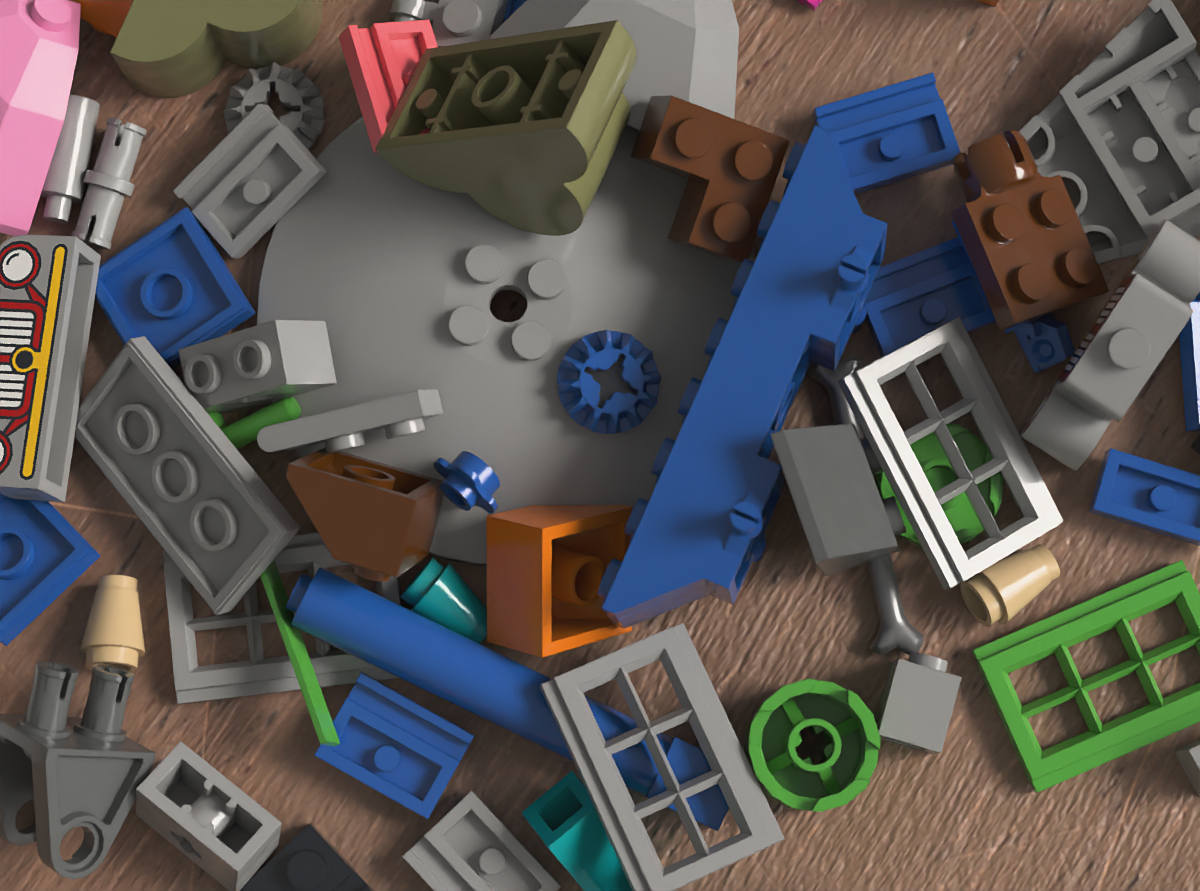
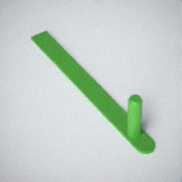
M284 397L226 426L222 412L207 413L235 448L239 449L257 440V435L262 428L298 419L301 415V408L294 397ZM273 560L261 574L263 585L319 742L322 745L338 746L340 741L299 629L291 626L294 613L286 609L289 599L275 560Z

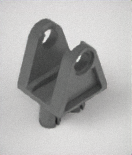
M38 661L36 662L33 687L26 714L0 713V837L11 844L20 846L32 844L36 841L41 861L60 876L74 880L86 877L95 871L105 859L137 797L136 788L147 778L153 767L156 753L126 737V731L122 729L125 708L135 677L134 673L113 666H105V671L101 665L93 666L90 689L82 718L68 717L69 705L79 670L66 664L51 661L48 667L47 662ZM34 799L35 821L26 829L17 830L15 820L18 810L24 803ZM82 826L84 839L80 848L72 854L73 859L63 860L60 855V844L63 837L74 827Z

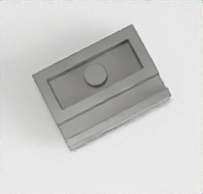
M258 104L173 190L178 198H183L193 209L191 212L232 258H242L328 172L293 132L274 116V111L266 104Z
M473 791L464 797L417 844L402 856L434 891H557L561 887L554 877Z

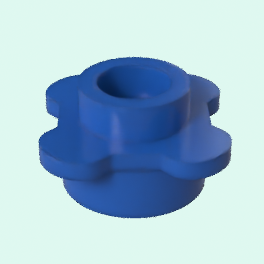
M462 451L451 463H448L443 458H438L434 462L435 470L445 479L440 484V488L454 505L465 511H469L473 506H478L488 513L492 514L495 512L498 504L491 496L500 487V481L495 472L482 459L470 452Z

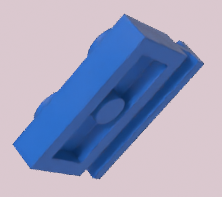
M933 72L814 108L812 114L814 122L817 123V126L828 130L854 194L953 165V158L960 152L943 99L939 97Z
M959 237L880 267L865 302L867 310L865 320L881 357L960 317L968 334L997 323L977 274Z
M361 672L333 721L340 745L334 747L320 744L314 756L428 819L475 735Z

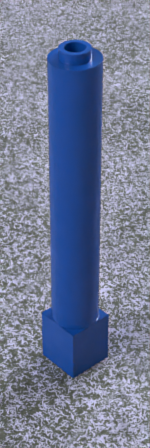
M322 567L318 569L313 578L302 573L286 605V609L296 613L291 626L573 761L540 689V685L552 680L551 678ZM584 694L605 741L638 727L634 718ZM663 732L656 735L679 785L712 771L703 750ZM645 741L612 754L627 788L648 799L667 791ZM716 784L687 797L686 800L696 822L719 831L729 806L719 785ZM674 804L667 807L677 812Z

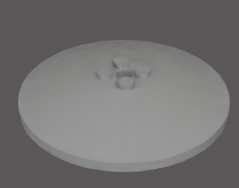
M362 116L336 137L317 157L319 163L328 172L276 222L266 251L259 284L257 325L273 320L326 321L337 384L292 396L297 400L301 408L299 418L415 390L438 389L444 414L423 419L425 431L387 439L385 428L363 433L364 446L341 452L443 481L445 479L435 470L434 462L438 458H443L448 463H451L462 451L470 452L482 459L495 472L500 481V487L491 496L498 504V508L492 514L530 505H627L634 508L640 497L649 501L655 489L657 476L652 474L651 471L664 439L669 437L676 440L684 417L678 414V409L692 377L703 380L708 369L707 365L710 356L704 354L705 347L719 317L728 321L730 319L736 299L735 296L731 295V289L742 263L725 260L667 239L688 178L631 158L630 156L639 130L629 125L624 130L581 226L576 231L567 235L549 236L528 232L498 219L481 207L468 193L439 190L424 185L403 174L388 163L379 153L373 152ZM752 248L749 260L755 262V256ZM504 290H514L522 294L527 301V309L524 315L514 322H502L496 319L490 310V304L495 295ZM602 330L632 334L635 339L652 351L657 369L662 376L659 384L657 404L649 415L636 427L615 434L596 433L576 423L565 411L557 390L558 369L565 353L582 337ZM620 357L607 371L595 370L592 372L586 368L584 370L585 373L592 375L593 380L601 385L599 392L601 398L597 405L599 408L603 401L608 400V397L614 392L634 393L633 390L627 388L626 383L619 379L621 370L619 365L622 360ZM324 442L296 450L301 458L326 446ZM444 495L429 554L450 561L487 566L486 516L491 515V513L478 506H473L469 511L462 510Z

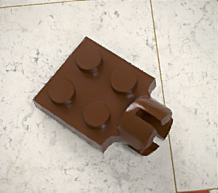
M1018 130L1004 131L1008 144L1001 134H993L968 147V155L959 152L953 158L954 171L967 200L964 205L952 211L951 214L1000 331L1093 300L1109 292L1061 176L1043 177L1037 172V165L1027 141Z

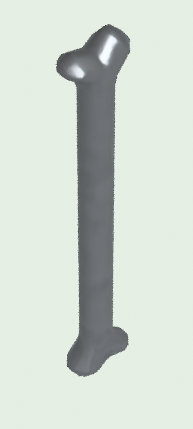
M850 355L839 361L835 372L811 363L809 375L821 384L827 392L834 425L854 423L858 436L862 439L861 427L837 381L859 370L862 367L863 361L858 357ZM891 554L867 562L880 618L877 636L869 645L870 651L881 656L895 648L910 655V652H918L922 647L924 637L923 634L909 624L905 617Z

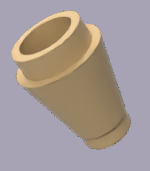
M1038 544L1031 549L1006 556L966 581L961 582L960 591L967 608L979 623L986 627L995 622L1006 624L1045 589L1051 581L1060 576V569L1052 553L1044 545Z
M123 575L99 577L98 589L95 593L80 651L86 654V668L92 670L93 666L101 665L104 667V671L105 666L118 667L130 672L138 669V657L145 655L139 595L137 592V579Z

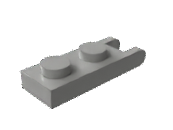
M438 389L415 390L266 426L259 431L257 443L265 452L299 449L325 442L327 453H333L364 446L363 433L385 428L387 439L425 431L423 419L444 413Z

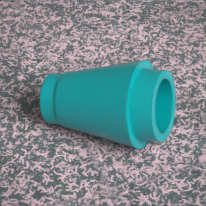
M432 557L408 584L400 598L411 606L409 610L480 644L487 636V607L450 563L443 566Z

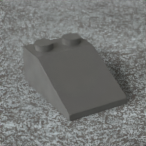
M854 423L784 429L770 434L813 557L826 576L900 551L895 536L907 532L894 496L881 500L873 476L882 473L883 470L867 438H859Z

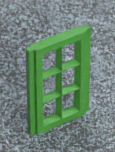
M1183 560L972 650L978 670L1025 775L1035 793L1200 722V682L1163 698L1149 668V665L1193 646H1196L1200 654V593ZM1176 602L1190 634L1143 654L1128 621ZM1116 627L1130 660L1082 680L1068 647ZM1055 653L1069 686L1022 706L1008 673ZM1136 671L1150 704L1102 725L1088 692ZM1075 698L1089 731L1042 751L1028 718Z

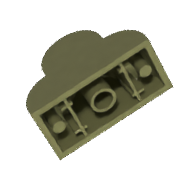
M133 0L110 54L134 90L159 98L182 97L192 94L210 83L218 75L226 61L244 68L260 69L269 67L273 62L282 66L298 58L312 44L319 31L323 15L322 0Z
M613 20L426 49L375 150L394 168L408 177L439 190L468 193L486 211L514 227L541 235L561 236L570 234L581 226L629 122L631 111L623 90L637 59L634 42L619 21ZM427 127L430 129L428 134H420Z

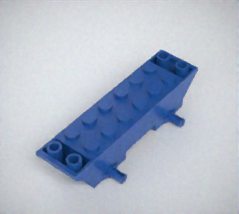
M814 126L807 144L797 141L790 152L783 171V178L788 179L781 203L770 200L757 230V236L762 238L755 262L747 258L743 260L731 289V295L735 296L736 299L729 321L720 317L717 319L705 347L704 354L709 355L710 358L704 378L700 380L692 377L681 399L678 414L684 417L676 440L669 437L664 439L651 471L652 474L657 476L656 486L651 498L648 501L640 497L630 514L625 528V534L631 536L629 548L623 561L615 558L610 561L601 580L598 595L604 597L602 610L613 624L624 629L708 595L734 605L752 562L758 561L763 556L762 553L766 547L764 535L784 490L782 466L769 460L774 448L770 434L782 430L810 363H815L835 372L851 334L858 332L862 328L861 323H864L867 313L865 302L885 255L887 223L862 213L828 130L819 126Z

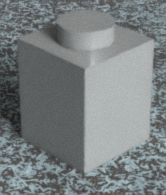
M910 652L908 661L897 659L891 662L875 718L882 740L930 754L942 752L962 678L946 673L947 661L923 653Z

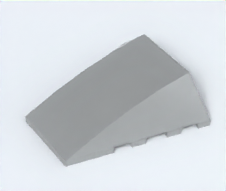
M1151 0L1147 4V8L1126 28L1124 27L1079 75L1076 74L1059 91V95L1037 116L1035 115L1019 131L1027 141L1037 165V172L1043 177L1061 176L1098 265L1140 253L1159 223L1165 219L1193 237L1200 235V56L1196 51L1197 41L1171 0Z

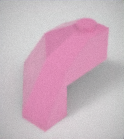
M0 0V233L19 236L27 235L65 119L79 51L80 3L70 0Z

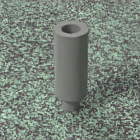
M69 95L64 123L40 195L46 198L43 219L47 221L68 223L71 204L83 202L86 186L83 180L86 170L89 169L100 104L92 99Z

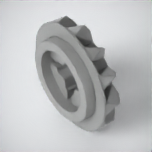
M273 62L269 67L257 70L248 69L245 77L236 85L230 86L229 98L226 108L223 110L229 133L258 104L268 105L269 98L272 97V90H276L282 106L296 111L290 112V115L280 116L279 121L286 125L308 150L318 139L325 117L323 100L317 86L299 68L282 67Z

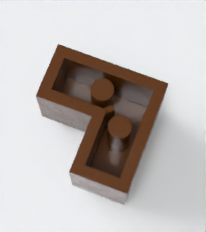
M672 95L651 96L630 157L688 178L667 239L725 260L742 263L745 258L749 259L761 218L770 200L790 140Z

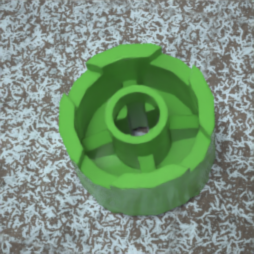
M805 679L782 686L758 705L746 727L744 753L762 791L767 797L789 809L822 812L846 805L867 788L870 782L869 779L877 766L881 738L873 713L856 693L849 689L846 690L833 682ZM806 727L809 729L811 736L821 732L827 743L819 749L822 760L815 765L812 764L810 757H805L801 760L795 750V747L802 742L799 732Z

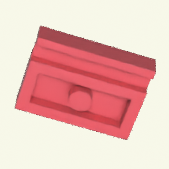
M430 20L374 23L370 28L358 29L357 25H348L339 36L374 153H378L375 149L381 137H383L386 127L425 50L438 47ZM427 127L420 134H428L430 129Z

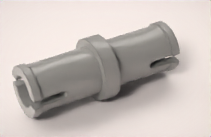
M116 118L107 119L106 131L94 169L86 170L83 183L88 185V189L75 230L72 231L71 235L76 236L85 244L92 246L93 243L96 244V247L106 250L111 249V240L124 198L132 197L135 185L130 183V179L143 137H145L147 132L146 129L130 122H126L123 125L121 124L122 121Z

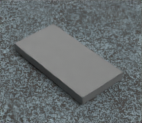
M145 336L130 338L80 404L75 438L216 616L230 612L301 527Z

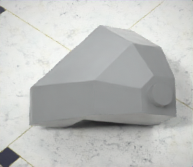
M526 0L489 37V39L618 20L633 40L637 52L635 66L623 90L631 111L627 125L640 130L651 96L672 95L734 119L739 26L732 0Z

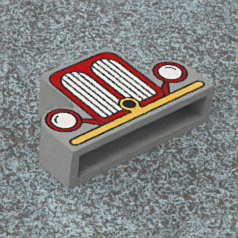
M1166 219L1159 223L1075 348L1073 355L1069 357L1020 430L1019 434L1022 438L1073 471H1077L1101 439L1111 420L1114 419L1119 422L1193 314L1194 309L1190 308L1189 305L1200 292V241Z
M19 235L13 236L0 245V494L13 499L65 502L101 259L100 254L76 236Z

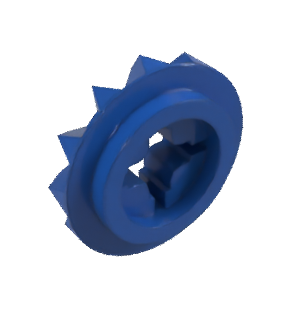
M602 330L582 337L568 349L558 369L557 390L565 411L576 423L596 433L615 434L636 427L649 415L657 404L659 384L662 376L657 369L652 351L635 339L632 334ZM620 357L622 360L619 365L621 368L619 379L626 383L627 388L633 390L634 393L614 392L608 397V400L603 401L599 408L597 405L601 398L599 396L601 385L593 380L592 375L585 373L584 370L586 368L592 372L595 370L607 371Z

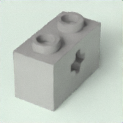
M273 320L179 349L184 384L206 412L243 411L278 401L284 397H292L337 384L326 321Z
M181 741L136 788V815L229 891H240L278 848L282 823Z

